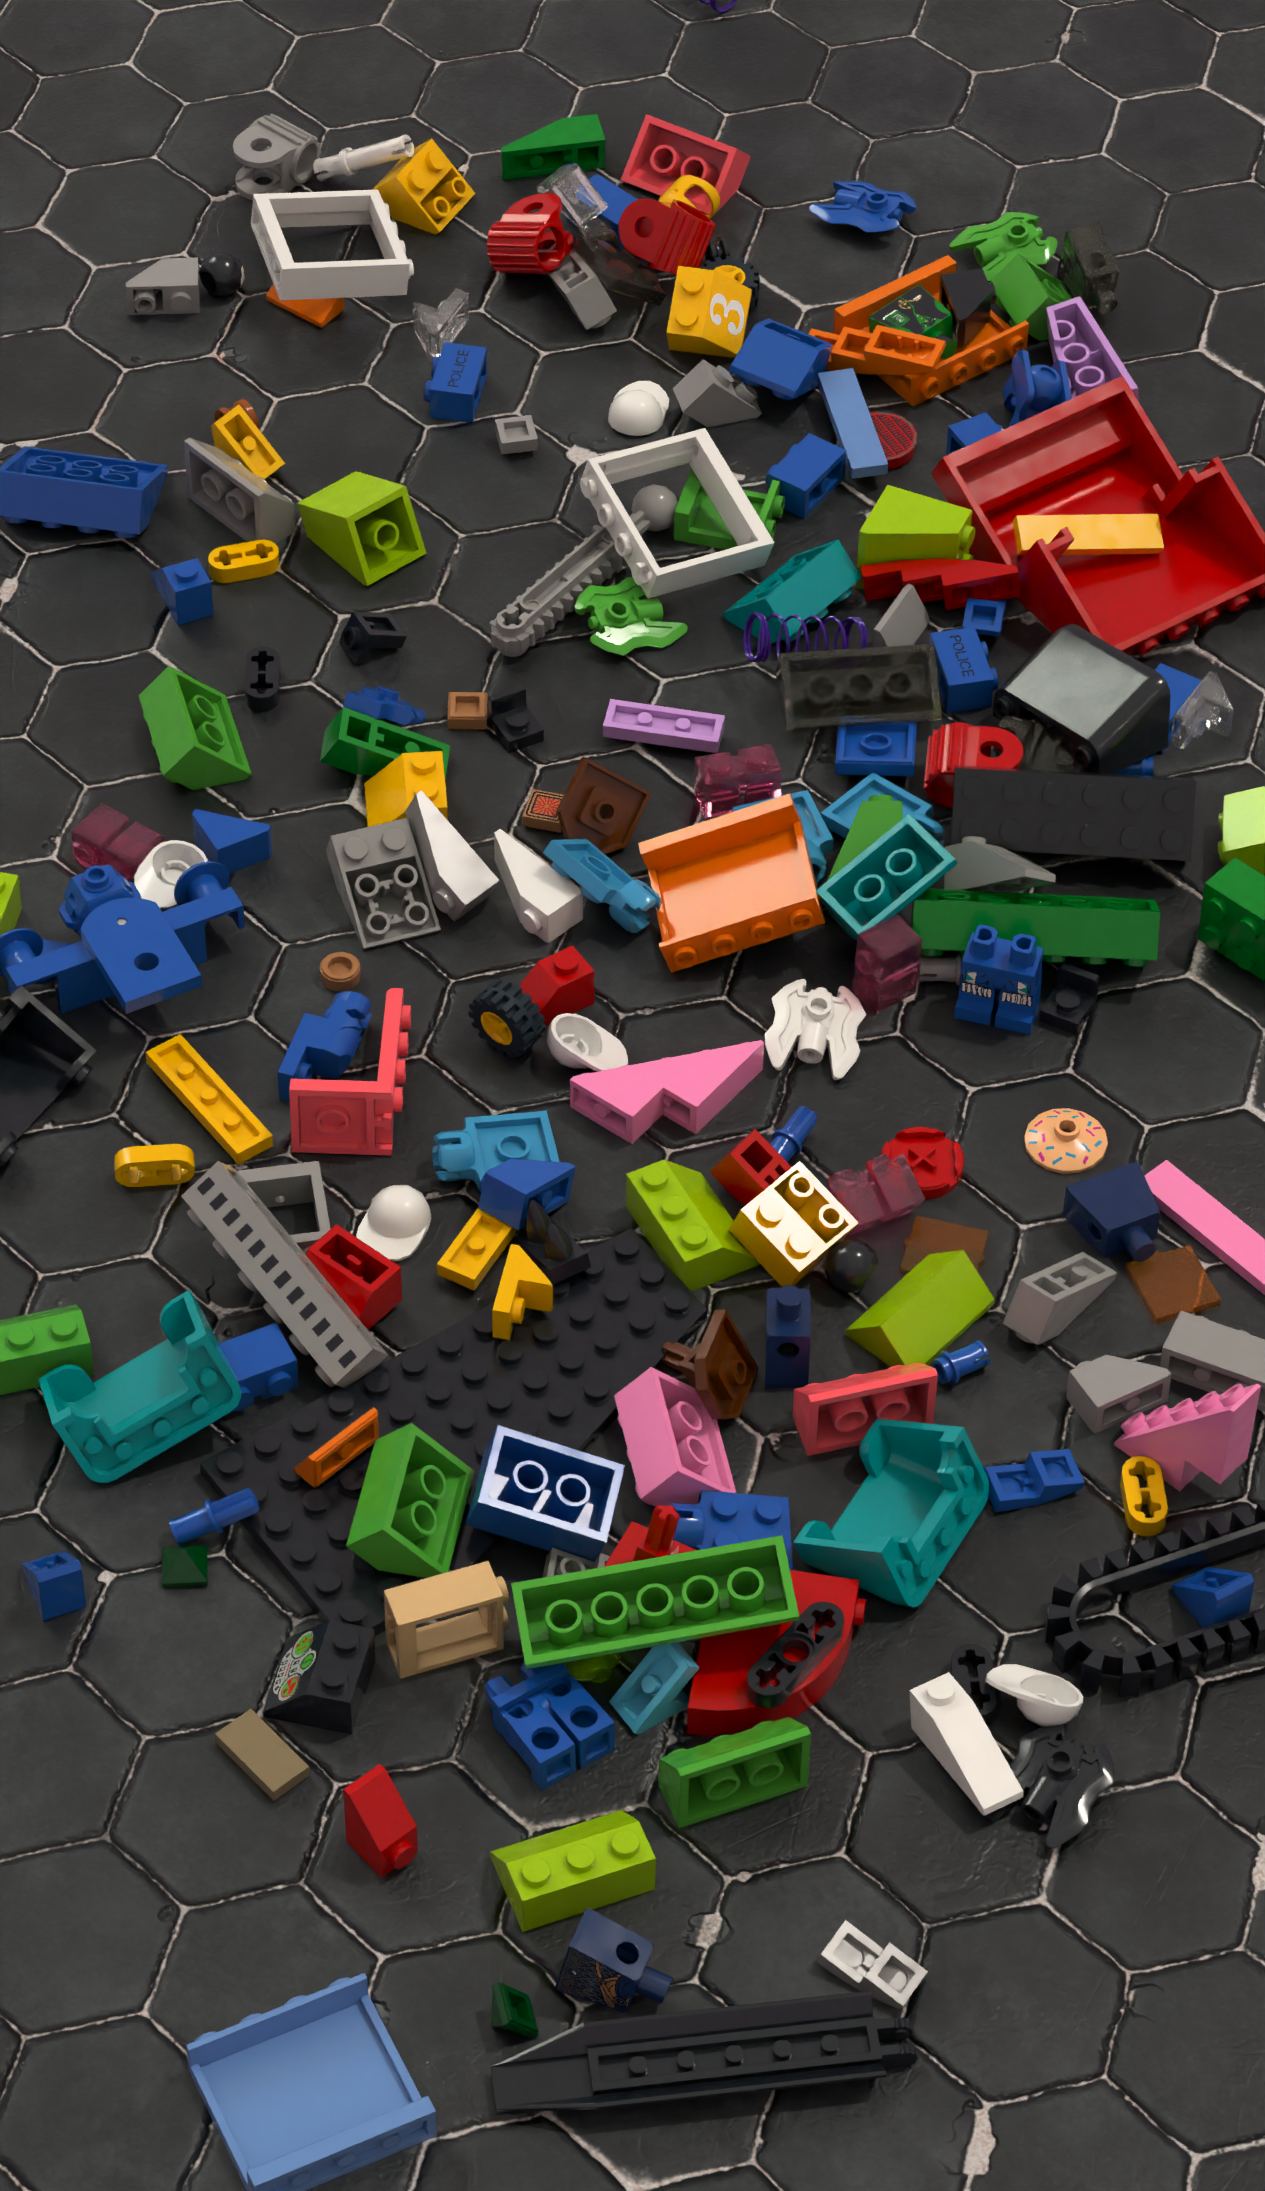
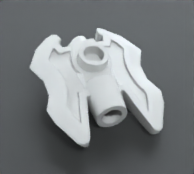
M805 979L796 980L785 985L771 998L775 1009L773 1025L764 1034L765 1046L772 1066L776 1070H782L796 1042H798V1058L810 1064L821 1062L827 1047L832 1079L839 1080L843 1078L856 1062L860 1053L856 1040L857 1028L866 1016V1013L859 999L844 986H840L837 997H833L832 993L823 987L805 992Z

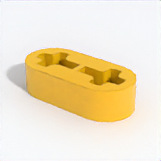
M265 539L216 548L208 556L209 575L219 583H233L271 575L280 566L279 548L274 542Z
M182 1144L132 1146L121 1149L114 1157L116 1181L127 1187L182 1184L191 1180L195 1173L194 1153L188 1146Z
M1131 1457L1122 1466L1120 1480L1126 1522L1134 1533L1140 1536H1154L1164 1529L1168 1510L1162 1471L1159 1464L1149 1457ZM1135 1475H1143V1479L1147 1481L1146 1488H1140L1139 1479ZM1148 1504L1149 1514L1153 1516L1152 1518H1145V1514L1141 1512V1505Z

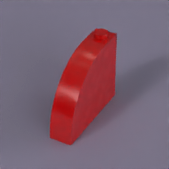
M790 1570L799 1616L814 1603H832L838 1606L844 1614V1632L842 1640L792 1694L777 1707L762 1708L749 1700L746 1691L747 1674L758 1659L794 1622L701 1638L696 1661L699 1669L693 1677L687 1709V1734L712 1737L733 1735L752 1729L763 1721H776L786 1717L793 1719L819 1701L835 1683L845 1665L852 1642L854 1625L863 1626L866 1599L858 1598L860 1580ZM815 1622V1633H814V1636L812 1637V1638L814 1639V1641H815V1634L817 1633V1631H818L821 1627H823L824 1625H826V1626H829V1627L831 1628V1623H830V1622H826V1623L823 1624V1625H819V1624H817V1623ZM793 1647L785 1650L783 1656L789 1661L801 1662L808 1657V1654L801 1648ZM776 1676L768 1684L760 1682L759 1687L765 1688L767 1685L776 1687Z

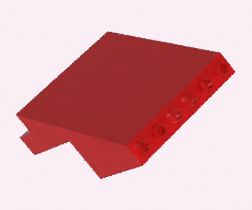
M1123 376L941 458L931 472L948 503L972 510L971 526L975 527L976 531L973 543L969 548V553L979 561L1017 566L1021 597H1016V599L1052 633L1065 625L1075 624L1127 655L1138 652L1139 656H1143L1158 647V641L1168 637L1170 641H1174L1185 635L1190 630L1189 627L1196 623L1203 627L1213 622L1220 616L1219 612L1227 608L1232 613L1250 602L1249 598L1256 594L1260 598L1265 597V532L1220 458H1213L1199 474L1195 468H1192L1183 476ZM1017 515H1159L1164 549L1160 554L1062 555L1075 540L1068 527H1065L1057 533L1050 543L1046 544L1043 538H1041L1032 545L1024 556H1018L1012 522Z

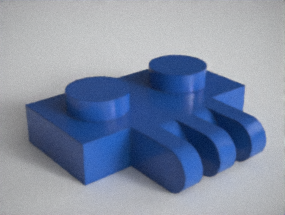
M363 686L362 691L347 692L343 707L377 719H387L402 725H419L424 723L426 719V714L423 710L410 706L409 702L398 699L399 692L377 686V689Z

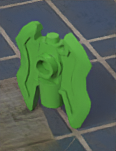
M1005 212L997 221L986 225H974L965 229L949 244V248L954 252L974 249L976 261L983 267L982 269L987 281H992L1018 253L1036 265L1046 264L1054 255L1058 243L1057 239L1051 236L1047 237V240H1041L1043 231L1040 227H1035L1039 223V216L1024 212Z
M626 577L619 584L607 587L589 585L578 596L575 603V612L577 614L584 615L585 612H591V616L588 618V625L590 629H595L596 633L590 637L589 641L605 651L623 656L634 648L644 646L664 648L687 633L688 629L685 623L662 622L663 607L658 598L648 599L641 586L635 583L633 577Z

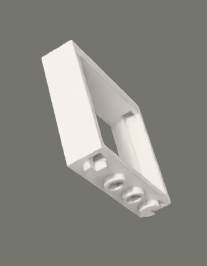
M379 190L253 194L251 227L280 300L407 295L408 279L414 276L413 262L411 259H407L405 243L398 238L397 224L391 221L389 205L383 202ZM370 224L384 259L294 263L281 228Z
M706 428L587 460L580 479L581 491L591 501L597 511L600 524L607 528L614 540L617 553L624 557L631 569L635 583L641 586L648 599L766 565L775 542ZM689 463L738 546L660 568L610 484Z

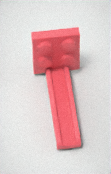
M391 988L386 993L377 1081L290 1079L292 1152L392 1156L394 1114L403 1110V1087H397V1084H405L406 1059H400V1057H408L409 1033L403 1032V1030L411 1029V1005H404L403 988Z

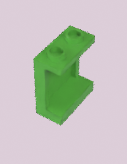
M691 468L674 511V540L724 550L738 546ZM772 480L767 494L743 490L772 539H774L776 530L775 518L782 517L785 506V496L780 495V481Z

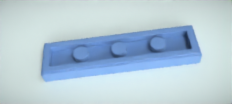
M854 369L817 373V384L840 447L846 450V465L851 479L888 474V462Z

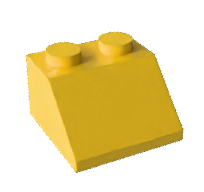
M442 751L402 753L364 783L368 827L407 818L405 811L414 796L421 790L448 820Z

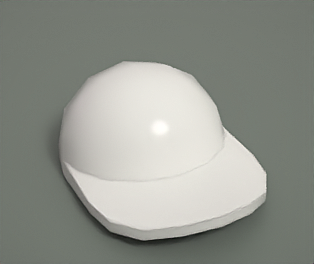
M636 381L625 386L616 394L609 409L608 422L616 431L626 435H649L658 431L663 425L669 409V398L660 385L651 381Z
M179 840L162 842L151 850L138 867L134 875V885L141 894V899L156 902L161 910L177 907L179 905L174 898V887L177 880L188 868L198 863L206 862L208 859L202 850L191 843Z
M564 1013L557 1015L550 1023L547 1030L548 1048L550 1054L561 1065L573 1069L589 1067L597 1072L628 1065L626 1049L620 1040L588 1018L578 1014Z
M392 1185L382 1189L372 1198L371 1205L358 1227L356 1237L393 1262L411 1257L425 1237L432 1219L425 1197L420 1191L409 1185Z
M1004 1664L993 1668L986 1675L985 1682L1016 1697L1017 1706L1026 1719L1041 1727L1068 1723L1078 1715L1083 1704V1695L1079 1689L1065 1679L1053 1674L1017 1664Z

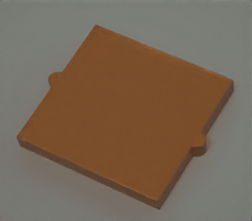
M916 1215L910 1238L904 1240V1249L906 1251L900 1267V1273H909L928 1254L958 1250L965 1251L978 1272L979 1266L985 1264L983 1252L989 1231Z
M1191 1245L1164 1253L1155 1251L1154 1256L1145 1261L1126 1263L1125 1269L1155 1323L1177 1318L1181 1310L1193 1314L1194 1312L1221 1305V1298Z

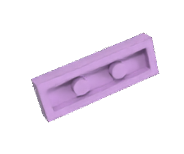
M610 699L603 723V737L718 753L725 727V715Z

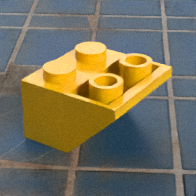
M432 138L414 148L412 157L400 159L372 189L379 190L383 202L388 203L392 219L435 235L440 233L475 195L469 184Z
M799 1161L743 1207L730 1226L729 1231L783 1287L787 1285L794 1286L816 1268L827 1256L829 1250L836 1243L842 1241L857 1226L858 1222Z

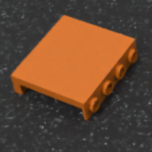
M949 255L944 256L835 308L833 334L840 335L843 327L869 332L868 317L918 284L939 302L941 274L956 272L957 262ZM990 310V320L965 347L957 348L952 357L948 359L940 357L933 372L877 376L914 407L1014 358L1019 349L1027 351L1029 323L1024 321L1011 327Z
M790 793L638 843L640 854L649 872L651 887L662 900L660 909H656L663 941L659 943V948L671 973L825 923L820 898L816 892L817 885L802 820Z

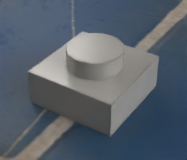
M531 415L495 419V432L502 455L538 450V437Z

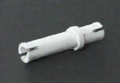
M404 134L397 138L354 150L349 147L344 148L339 154L314 160V173L323 171L322 174L316 176L319 181H325L344 174L348 177L354 176L362 169L412 157L414 145L413 142L404 145L405 142L411 140L408 135Z

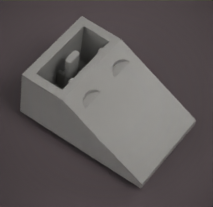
M408 818L330 836L326 848L327 857L337 890L363 950L441 931Z

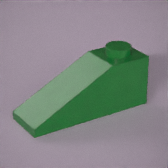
M598 115L562 118L501 147L502 180L605 168L606 140Z
M343 707L324 731L320 762L356 775L374 776L402 753L442 751L444 775L446 778L450 745Z

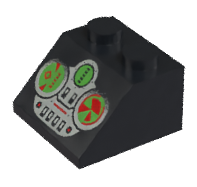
M329 1620L287 1638L263 1710V1717L353 1734L376 1661L374 1629Z

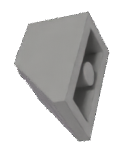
M1106 1354L1093 1361L1081 1362L1069 1371L1066 1398L1093 1434H1096L1127 1420L1138 1412L1143 1413L1167 1402L1172 1374L1164 1367Z

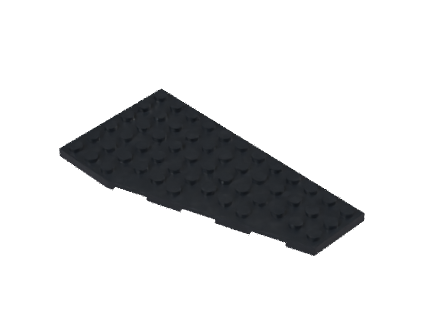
M632 1228L587 1251L591 1268L552 1284L553 1310L546 1312L525 1308L522 1323H514L510 1340L493 1337L492 1309L494 1303L380 1364L347 1387L336 1388L200 1463L201 1475L221 1499L246 1488H250L255 1493L259 1503V1511L239 1521L323 1623L332 1620L373 1628L375 1637L386 1631L384 1590L425 1578L377 1570L346 1547L374 1444L315 1488L295 1472L294 1467L373 1407L378 1410L379 1438L413 1423L474 1470L448 1572L478 1564L502 1537L465 1525L484 1450L497 1425L581 1451L591 1440L595 1442L618 1417L619 1414L614 1395L650 1367L657 1369L662 1364V1359L667 1354L662 1349V1345L666 1342L672 1344L678 1342L684 1345L707 1320V1308Z

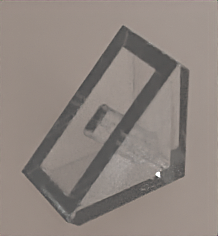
M577 163L562 165L536 187L539 193H552L559 196L562 203L561 212L580 229L584 228L608 208L606 202Z

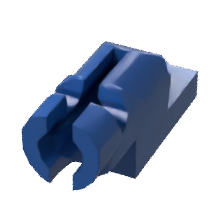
M343 991L336 994L332 1004L322 1017L304 1013L278 1070L279 1100L290 1102V1079H311L312 1074L326 1078H339L346 1071L357 1047L362 1041L360 1035L365 1033L372 1014L368 1013L372 1006L369 998L361 993Z

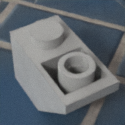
M198 257L162 258L127 281L128 315L200 313Z
M705 360L696 365L673 388L682 411L706 427L755 419L762 414L756 401L758 395L751 385L745 384L744 381L741 383L736 381L725 368L720 365L714 367Z

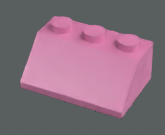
M650 1367L614 1395L619 1414L618 1421L623 1429L627 1445L626 1453L632 1465L636 1481L635 1489L640 1500L655 1507L658 1505L666 1506L670 1503L698 1504L701 1490L736 1493L717 1419L711 1418L695 1388Z

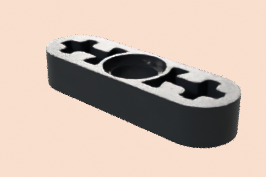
M817 1602L810 1605L799 1616V1621H794L749 1669L746 1691L749 1700L753 1704L762 1708H774L781 1705L842 1640L844 1632V1614L838 1606L829 1602ZM815 1622H816L817 1624H819V1625H823V1624H825L826 1622H830V1623H831V1628H830L829 1626H826V1625H824L823 1627H821V1628L817 1631V1633L815 1634V1641H814V1639H813L812 1637L814 1636V1633H815ZM797 1647L805 1650L808 1657L801 1662H792L787 1660L783 1653L789 1648ZM776 1676V1687L772 1685H767L765 1688L759 1687L760 1682L768 1684Z

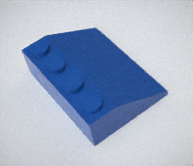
M24 446L0 466V516H4V520L10 523H25L27 520L41 521V526L47 528H61L64 524L77 526V530L84 533H97L102 529L114 531V535L117 537L134 538L137 534L140 535L150 523L168 474L169 465Z

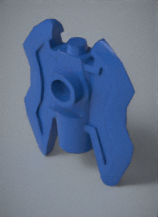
M834 181L833 188L837 190L833 205L812 204L809 207V211L831 224H848L868 233L884 232L899 228L898 221L902 219L903 211H906L907 214L913 213L917 206L915 201L904 191H887L879 189L868 182Z

